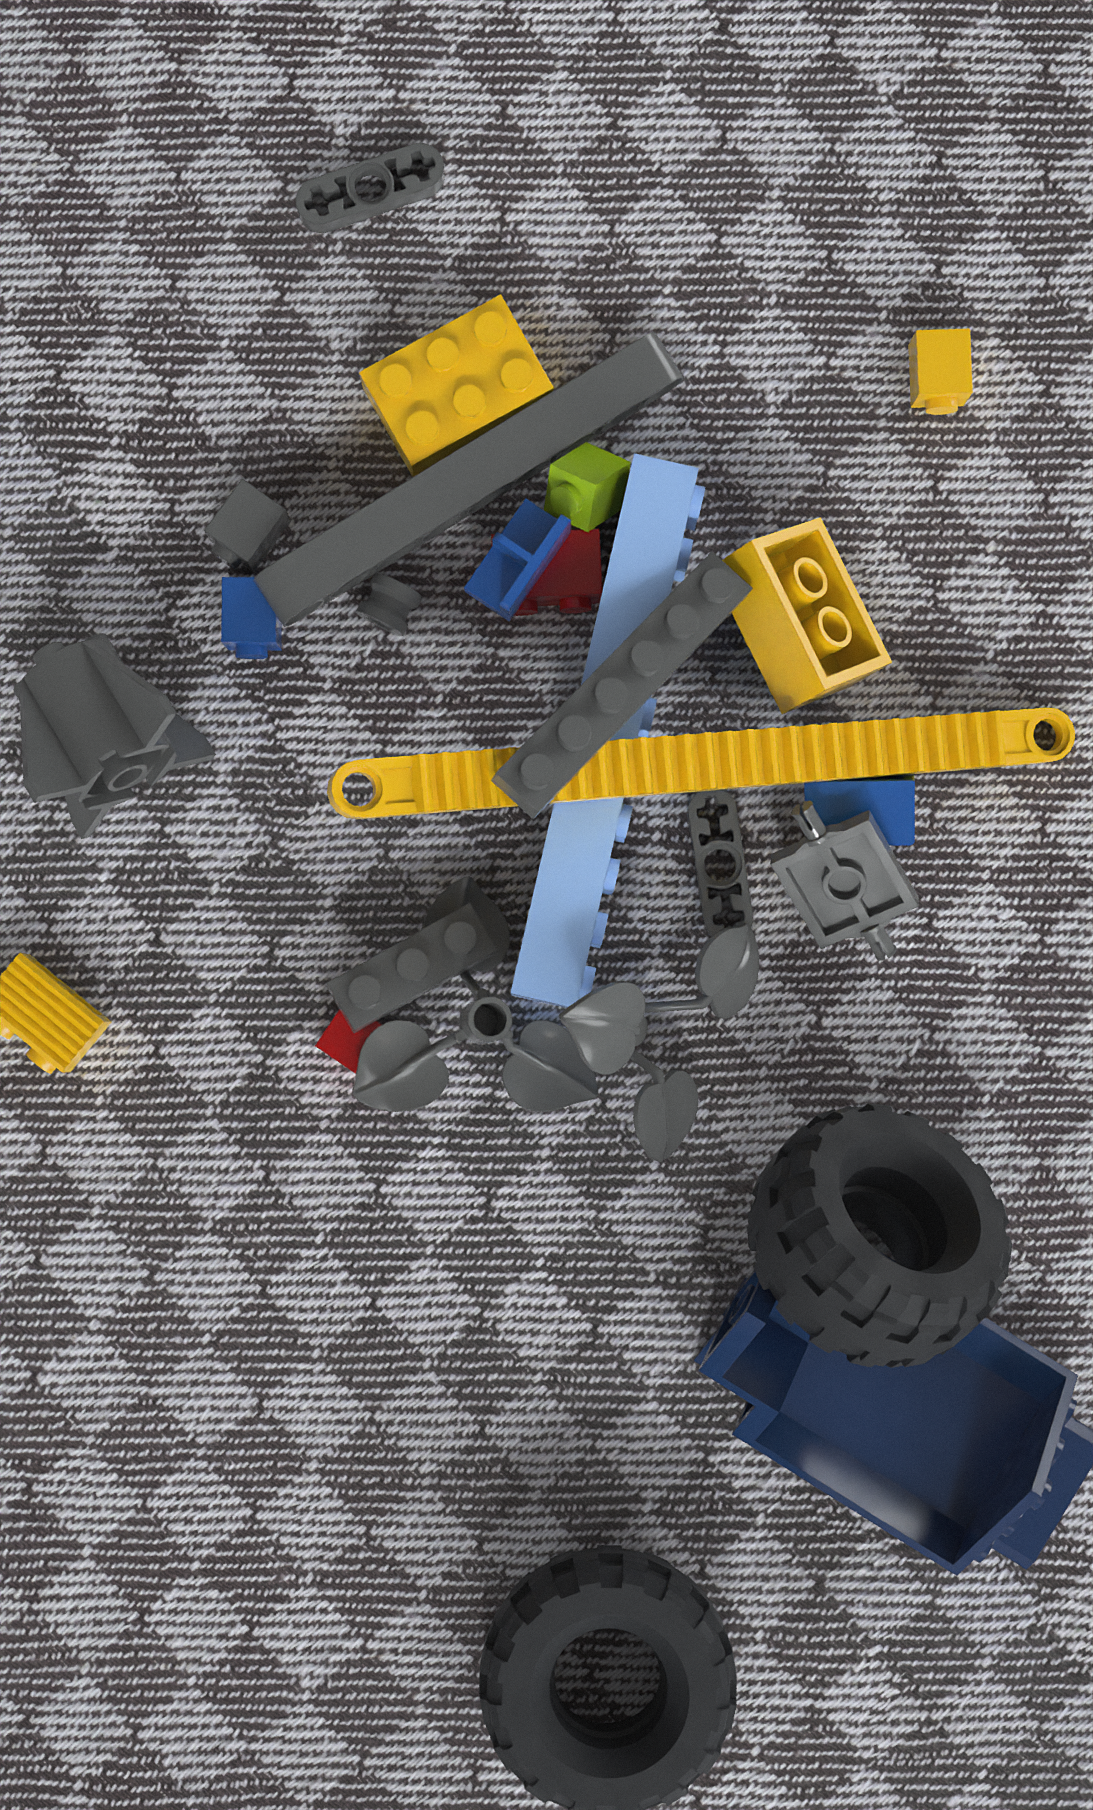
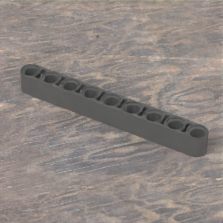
M655 332L649 333L262 570L254 578V582L284 627L290 626L538 474L583 443L593 440L661 398L680 384L684 376Z

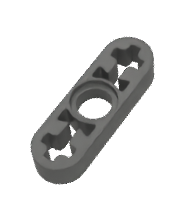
M415 143L312 178L301 185L296 195V207L299 218L309 230L316 233H327L432 197L440 191L444 184L445 170L443 158L433 146L426 143ZM422 160L425 167L434 166L429 170L428 180L420 182L417 175H409L413 172L412 163ZM397 167L398 178L403 177L400 179L403 190L395 192L393 176L389 170ZM373 175L385 182L386 190L379 199L366 201L357 195L355 191L356 185L363 177ZM345 184L349 201L353 206L345 209L339 186ZM316 195H322L326 202L342 198L328 204L329 213L325 216H319L316 209H310L313 207V197Z
M725 790L699 791L688 804L687 821L703 925L707 934L712 937L715 933L724 929L723 925H714L713 916L721 912L722 906L720 896L712 900L708 898L707 888L725 890L735 884L739 885L740 895H729L732 912H741L743 917L742 921L734 926L747 923L748 926L752 927L753 912L736 803L733 797ZM714 798L716 806H725L726 815L718 819L719 836L729 831L732 842L716 840L705 846L700 845L699 836L709 837L711 835L708 820L706 818L698 819L697 810L705 806V799ZM723 850L733 857L735 870L729 879L717 881L707 875L704 861L710 852Z

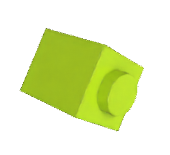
M588 442L583 443L550 464L544 511L556 518L563 514L571 520V525L586 532L591 531L621 510L631 462Z

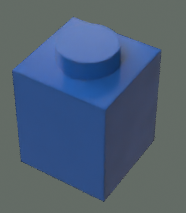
M222 577L221 642L228 650H235V657L241 659L268 658V651H282V624L255 584V577Z

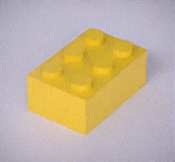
M501 294L359 372L364 392L412 477L554 391L551 381Z
M821 517L753 539L722 559L724 563L753 588L748 596L732 612V615L781 714L849 688L892 663Z

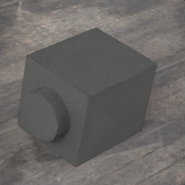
M241 479L207 525L204 532L214 544L210 552L234 570L242 563L255 572L290 524L291 519L285 508L244 479Z

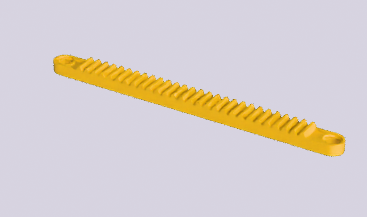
M1035 708L967 714L957 713L942 716H918L902 719L893 718L863 722L852 721L823 725L811 724L782 728L772 727L717 733L666 735L651 738L616 739L608 741L549 804L1042 764L1062 759L1071 751L1075 740V730L1069 717L1059 709ZM1040 721L1049 723L1056 734L1055 743L1048 751L1039 748L1033 737L1036 724ZM520 747L354 760L343 764L333 772L327 786L328 799L337 813L351 819L515 807L518 805L491 780L495 773ZM350 774H362L370 780L373 787V795L366 805L354 806L344 798L342 785L345 778Z

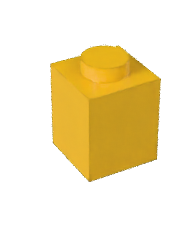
M970 328L916 330L908 345L911 408L926 407V413L932 415L954 413L958 411V406L965 405L973 393Z

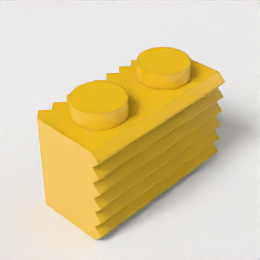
M20 952L0 975V1035L10 1040L16 1034L31 1047L26 1052V1056L49 1074H52L56 1068L62 1073L71 1072L112 1023L30 954Z

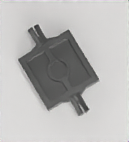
M804 801L803 808L801 804H798L792 809L791 814L796 819L805 836L799 842L772 853L770 865L820 949L843 939L865 937L878 961L885 960V953L888 958L892 957L896 953L897 947L893 944L884 927L894 917L919 907V898L871 812L867 810L839 824L825 826L813 807L812 801Z

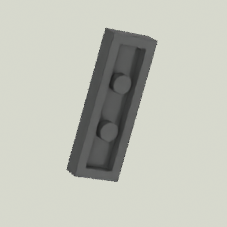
M469 903L327 982L326 987L352 1032L356 1033L496 954L497 948Z

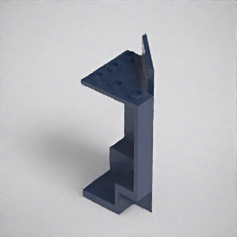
M880 1252V1253H881L882 1255H884L886 1258H888V1259H890L891 1261L895 1262V1260L891 1259V1258L888 1257L887 1255H885V1254H883L882 1252ZM755 1270L748 1278L745 1277L722 1314L724 1317L720 1326L710 1339L704 1343L694 1359L696 1363L701 1365L698 1371L746 1400L732 1435L956 1576L973 1560L981 1563L991 1549H994L1027 1570L1036 1561L1093 1466V1430L1072 1417L1077 1405V1401L1072 1398L1078 1375L986 1317L954 1347L943 1355H935L924 1364L890 1368L886 1365L867 1367L850 1363L847 1360L846 1354L833 1350L831 1353L825 1352L809 1342L810 1335L795 1322L790 1325L775 1308L778 1302L770 1289L764 1290Z

